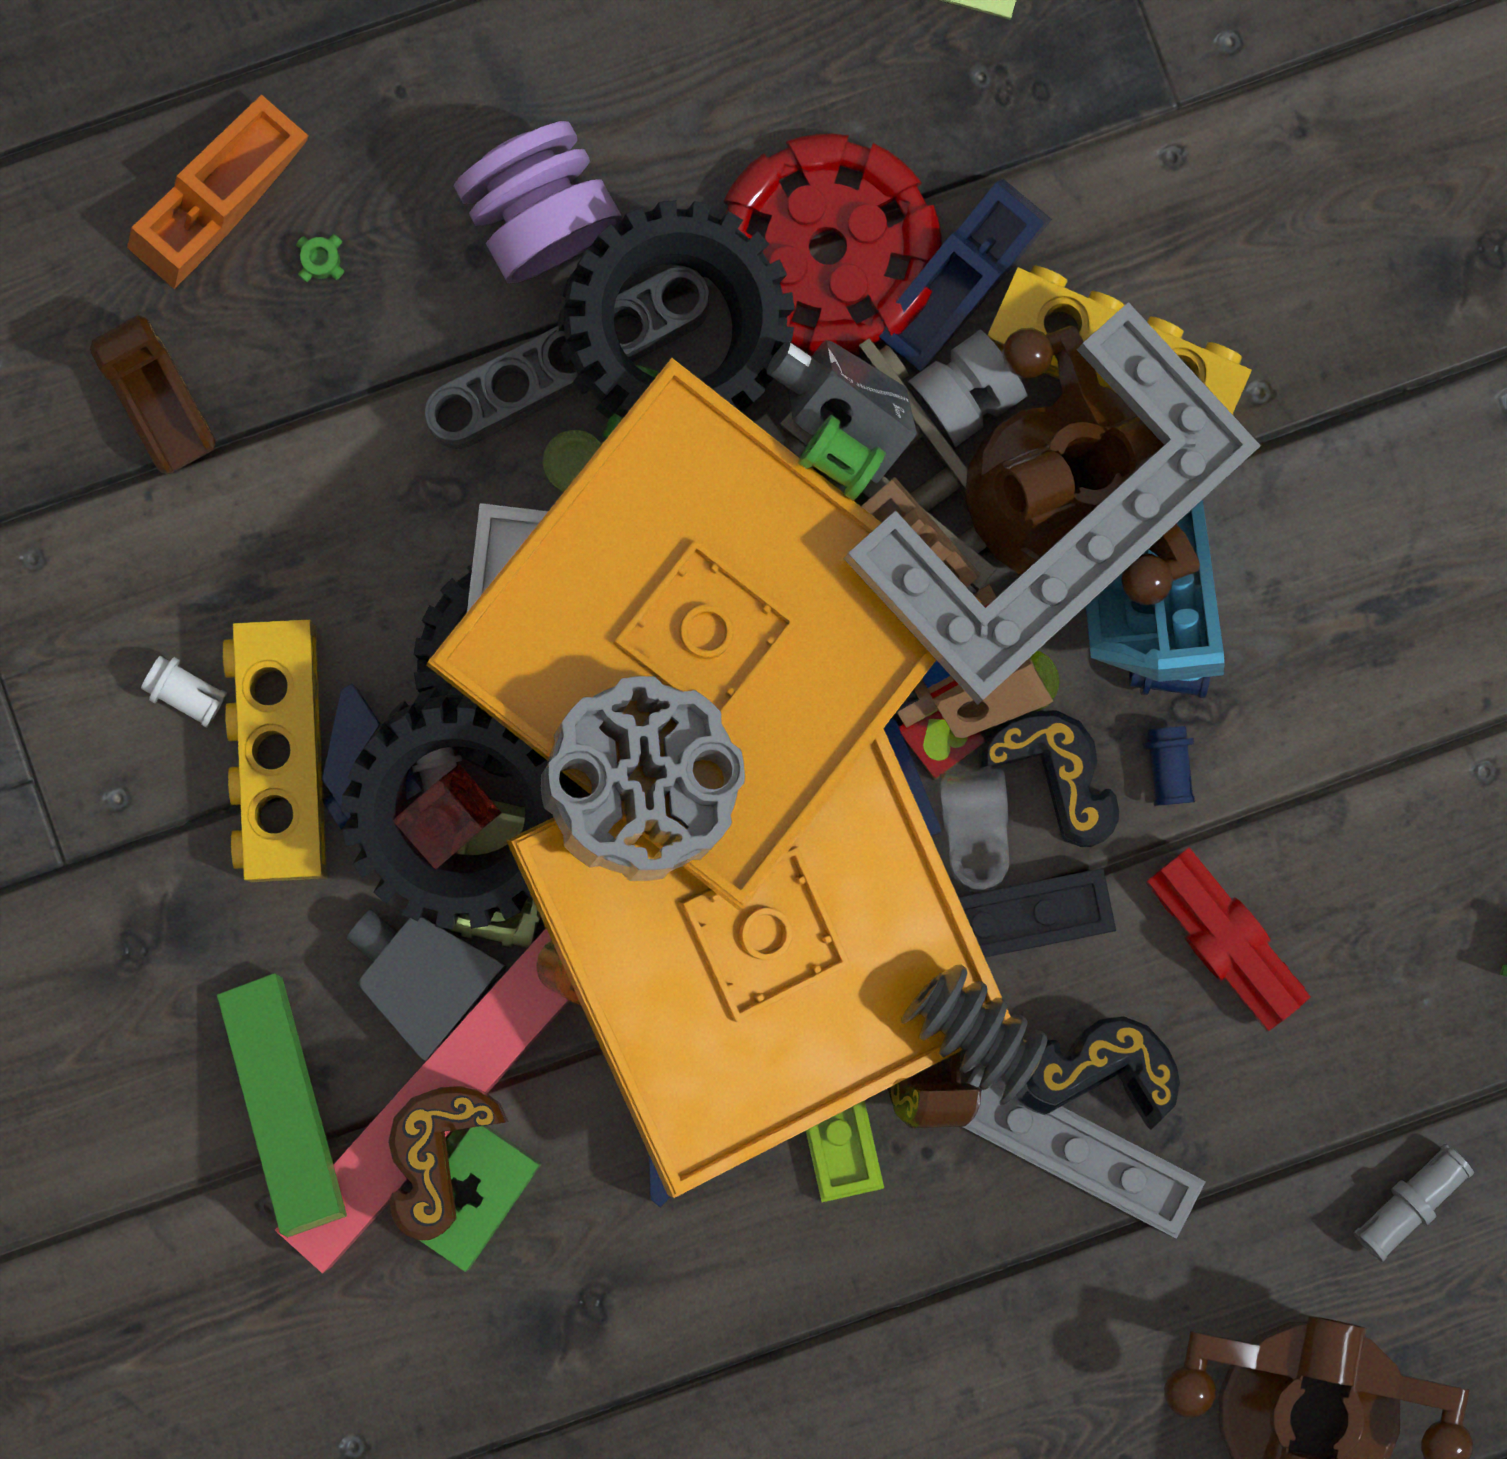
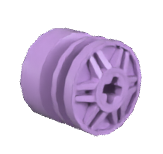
M555 122L533 131L522 133L503 142L465 171L454 184V188L463 204L476 203L469 212L475 226L488 225L505 220L506 223L490 237L486 245L507 283H518L536 277L563 264L587 250L597 236L610 224L614 226L622 220V215L602 180H589L571 185L570 182L583 172L590 163L585 149L570 150L578 140L569 122Z

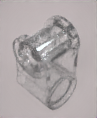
M1004 769L939 773L944 830H947L950 868L953 878L960 887L969 892L982 893L992 891L1001 884L1009 867L1006 827L1009 821ZM975 846L984 847V853L987 857L997 858L998 866L990 867L987 879L984 880L976 879L973 869H963L961 860L969 859Z

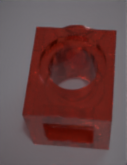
M459 764L401 812L393 822L436 870L498 817L501 811Z

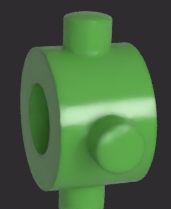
M332 234L329 239L315 237L308 240L305 236L301 237L296 243V246L301 249L300 260L303 265V269L298 273L299 277L305 282H308L312 277L325 279L332 276L335 280H338L344 273V270L339 266L340 255L337 250L342 240L335 234Z

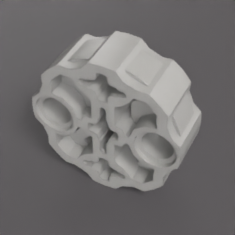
M655 676L622 678L615 687L602 691L593 697H583L570 710L555 732V743L550 753L548 765L541 774L543 806L553 814L556 824L563 833L564 847L589 868L601 866L611 871L622 873L629 881L663 879L669 871L679 868L692 860H701L723 837L732 824L731 813L736 802L738 790L744 784L745 779L742 751L731 742L728 733L724 729L721 722V711L696 690L683 692L663 685ZM631 700L637 702L639 711L650 713L642 726H636L633 715L622 713ZM672 719L677 726L664 738L665 757H661L658 734L668 721ZM615 741L619 743L620 761L618 764ZM639 760L640 766H643L644 775L650 778L656 777L655 783L646 794V801L645 792H642L640 782L628 780L637 767ZM707 760L717 764L724 776L723 787L707 789L701 786L694 777L693 763ZM567 769H578L584 772L591 781L592 794L585 798H573L566 794L559 782L560 773ZM668 792L671 816L679 820L687 829L676 820L666 816L664 797ZM621 801H624L626 825L614 838L608 832L615 823L621 820ZM644 831L649 832L651 842L666 845L660 849L653 859H648L646 848L631 845L639 839Z

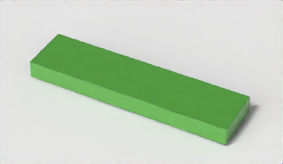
M274 973L217 994L280 1234L288 1238L346 1217L347 1213L283 978Z

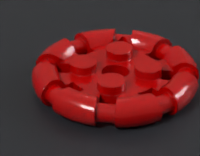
M834 133L813 134L786 141L787 148L768 158L763 153L751 162L732 184L723 200L728 205L726 213L729 211L743 219L738 230L750 239L752 235L746 231L751 215L754 214L770 219L765 235L769 245L763 251V254L770 264L780 259L787 273V276L780 282L783 294L793 293L795 310L787 316V326L794 327L791 343L802 351L808 352L809 356H812L826 340L834 342L855 356H860L858 351L859 345L869 338L873 343L881 340L879 336L885 327H887L891 336L893 333L900 335L919 316L933 291L926 287L905 312H903L901 304L896 302L942 246L940 223L935 206H927L918 189L922 182L901 159L875 143L872 144L871 148L848 142L849 135ZM840 166L863 173L859 190L835 184ZM799 170L807 185L796 188L787 197L779 180ZM896 200L905 218L903 221L888 228L886 216L880 208ZM821 232H834L845 242L846 253L841 260L834 264L819 263L810 253L809 244L811 240ZM890 256L909 262L904 280L885 276ZM867 297L876 314L856 324L847 307L857 304ZM797 305L808 310L820 312L815 328L792 321Z

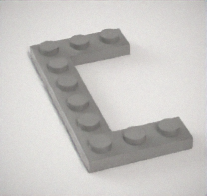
M1129 302L1085 340L1077 351L1156 435L1164 446L985 608L897 511H894L844 558L977 705L1261 446Z

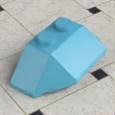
M1203 500L1177 522V525L1186 534L1199 559V570L1173 581L1167 597L1153 605H1141L1132 601L1124 592L1121 582L1123 573H1121L1086 605L1091 658L1158 682L1172 680L1194 681L1202 677L1224 675V651ZM1149 549L1142 554H1153L1157 556Z

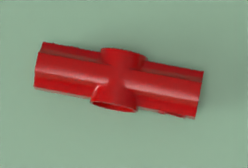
M1190 847L1146 881V884L1151 888V892L1156 895L1167 912L1176 919L1188 934L1185 936V939L1194 953L1219 981L1225 980L1266 1032L1288 1018L1311 998L1302 983L1288 969L1289 967L1281 961L1268 945L1271 939L1257 919L1236 897L1232 899L1229 897Z

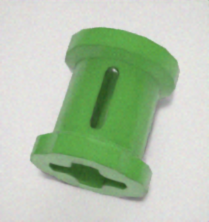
M830 415L816 431L798 463L806 469L814 466L844 486V495L853 501L868 485L881 465L886 452L878 446L869 449L840 429V420Z

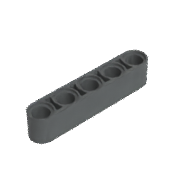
M677 266L667 269L617 295L614 318L623 314L632 315L642 324V332L636 340L627 344L620 343L623 351L632 362L694 331L704 323L709 314L710 300L708 287L703 277L689 267ZM688 286L693 289L699 297L696 307L689 313L682 315L668 311L663 305V298L671 288ZM557 326L435 390L426 402L424 415L427 425L437 441L453 449L472 446L578 391L579 389L573 382L578 376L577 371L561 373L550 364L551 356L555 349L566 342L565 331H558ZM511 372L519 373L529 381V390L526 395L519 401L512 403L504 402L494 394L498 379L504 374ZM456 401L469 405L473 411L472 419L463 430L450 432L439 426V414L448 403Z

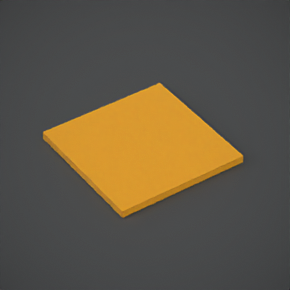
M671 358L429 659L427 666L548 761L555 743L554 734L570 710L583 697H593L602 691L615 687L622 678L655 676L663 685L683 692L696 690L710 700L721 711V722L731 742L742 751L745 779L744 784L738 790L736 802L731 813L732 824L723 837L701 860H692L682 867L738 911H742L921 681L936 659L844 560L845 556L877 528L881 522L855 501L845 496L840 489L812 467L806 469L798 463L800 459L798 456L680 363ZM632 700L622 712L623 714L633 715L636 726H642L650 715L649 712L639 711L637 702ZM672 719L668 721L658 734L661 757H665L664 738L677 726ZM615 741L618 764L620 761L619 743ZM639 760L637 767L628 780L640 782L642 792H645L646 801V794L655 783L656 777H646ZM707 760L693 763L694 777L701 786L707 789L723 787L724 776L717 764ZM578 769L562 771L584 790L592 794L591 781L584 772ZM668 792L664 797L666 816L676 820L687 829L679 820L671 816ZM621 801V819L626 822L624 801ZM644 831L642 835L651 841L649 832ZM653 843L660 849L666 846L662 845V843Z
M884 728L742 911H738L682 866L669 871L663 879L651 881H629L622 873L611 871L601 866L589 868L564 847L563 833L556 824L554 817L506 840L667 1195L672 1198L703 1184L963 1050L960 1047L949 1055L942 1057L939 1051L945 1034L941 1031L924 1041L919 1038L925 1021L921 1014L905 1024L901 1023V1018L906 1009L922 989L938 974L945 972L955 965L962 964L967 969V976L962 989L976 981H982L987 985L988 989L983 1005L995 998H1002ZM623 819L619 820L608 833L616 838L625 827L626 822ZM643 835L634 844H631L635 845V847L646 848L648 859H653L660 851V848ZM1006 1010L1003 1021L1011 1017L1008 1010Z

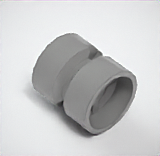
M982 330L977 331L950 351L951 362L945 365L935 361L907 381L908 388L915 400L952 448L957 447L983 428V416L988 413L999 417L1027 396L1019 377L1012 374L1006 367L1002 352Z

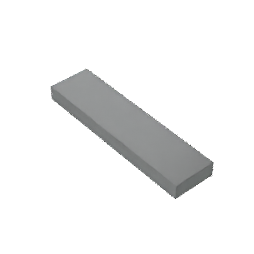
M981 1064L976 1066L966 1083L979 1087L985 1067ZM1001 1080L986 1090H982L978 1112L973 1120L966 1126H963V1128L1177 1239L1206 1181L1064 1107H1060L1045 1116L1024 1107L1017 1096L1008 1103L1000 1105L999 1101L1005 1087Z

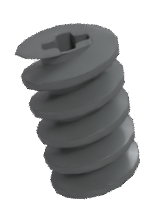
M962 964L955 965L945 972L938 974L922 989L906 1009L901 1018V1023L905 1024L921 1014L925 1021L919 1038L924 1041L939 1031L943 1032L945 1038L939 1054L945 1057L961 1047L965 1054L959 1071L965 1074L979 1064L983 1065L985 1071L979 1087L984 1091L1001 1080L1005 1087L999 1104L1004 1105L1016 1096L1034 1074L1046 1048L1047 1035L1042 1031H1034L1023 1038L1028 1024L1026 1017L1022 1014H1015L1003 1021L1008 1007L1007 1002L1003 998H995L983 1005L988 990L987 985L982 981H976L962 989L966 980L967 969Z

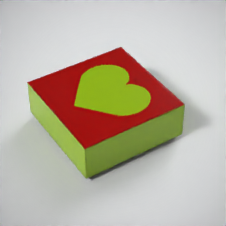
M939 710L907 728L904 723L899 726L905 743L934 781L986 741L980 732L965 738L955 737Z

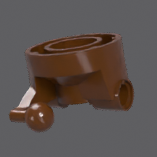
M1071 325L1046 335L1035 328H1021L1009 335L1002 355L1006 367L1012 374L1023 379L1036 378L1047 371L1052 357L1055 355L1058 361L1059 378L1063 394L1052 406L1021 410L997 426L981 442L967 467L965 499L975 531L996 559L1020 575L1026 572L1164 446L1118 394L1109 388L1100 386L1095 369L1077 351L1084 341L1078 330ZM1074 480H1075V482L1078 484V486L1080 487V488H1078L1076 491H1075ZM1177 523L1149 548L1157 556L1153 554L1141 555L1123 572L1121 578L1124 592L1132 601L1141 605L1159 603L1167 597L1173 581L1199 570V559L1186 534Z
M1309 1316L1308 1322H1288L1257 1335L1251 1342L1190 1331L1184 1366L1176 1369L1168 1377L1164 1386V1397L1168 1406L1180 1416L1195 1418L1205 1414L1212 1407L1216 1398V1386L1212 1377L1206 1372L1208 1360L1230 1364L1219 1391V1429L1231 1459H1390L1400 1435V1400L1443 1409L1441 1420L1433 1423L1425 1431L1421 1440V1451L1425 1459H1470L1473 1452V1440L1469 1431L1463 1426L1469 1389L1401 1374L1398 1366L1371 1339L1365 1337L1367 1328L1341 1321ZM1303 1376L1341 1384V1393L1336 1394L1340 1397L1344 1407V1422L1340 1432L1330 1442L1326 1443L1330 1447L1323 1454H1312L1289 1449L1290 1440L1295 1441L1296 1438L1290 1425V1413L1294 1403L1305 1393V1389L1301 1387Z

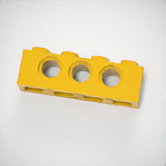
M1033 265L1031 271L1028 272L1017 267L987 336L1003 352L1007 338L1016 330L1035 328L1046 335L1044 319L1052 313L1065 312L1076 320L1079 334L1083 341H1085L1125 305L1119 300L1101 292L1091 291L1087 298L1065 288L1067 284L1066 278L1047 268ZM1150 316L1147 323L1233 415L1252 369L1240 365L1242 356L1225 346L1213 342H1207L1205 349L1181 339L1184 331L1178 326L1166 320ZM1054 355L1049 368L1044 373L1060 380L1058 361ZM1096 371L1100 386L1115 392Z
M310 619L233 623V639L223 641L225 677H235L236 703L226 704L228 741H238L239 766L229 767L228 771L229 798L231 805H241L242 830H235L231 833L233 868L243 869L244 880L249 882L327 878L325 814L322 801L324 791L316 625ZM271 671L283 673L288 684L285 697L274 705L260 704L255 695V686L258 679L263 674ZM276 734L285 736L290 744V756L287 762L277 769H265L258 759L259 745L268 736ZM285 798L293 809L292 822L286 830L280 833H268L262 826L260 819L262 808L272 799Z

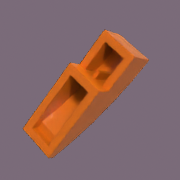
M261 94L176 176L174 187L131 227L127 248L175 289L255 205L307 142L309 135Z

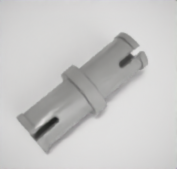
M1444 1144L1440 1151L1407 1183L1400 1180L1391 1189L1394 1196L1361 1228H1357L1353 1232L1354 1236L1373 1257L1383 1262L1387 1259V1255L1420 1223L1428 1226L1437 1217L1434 1210L1459 1185L1474 1174L1473 1169L1452 1147Z

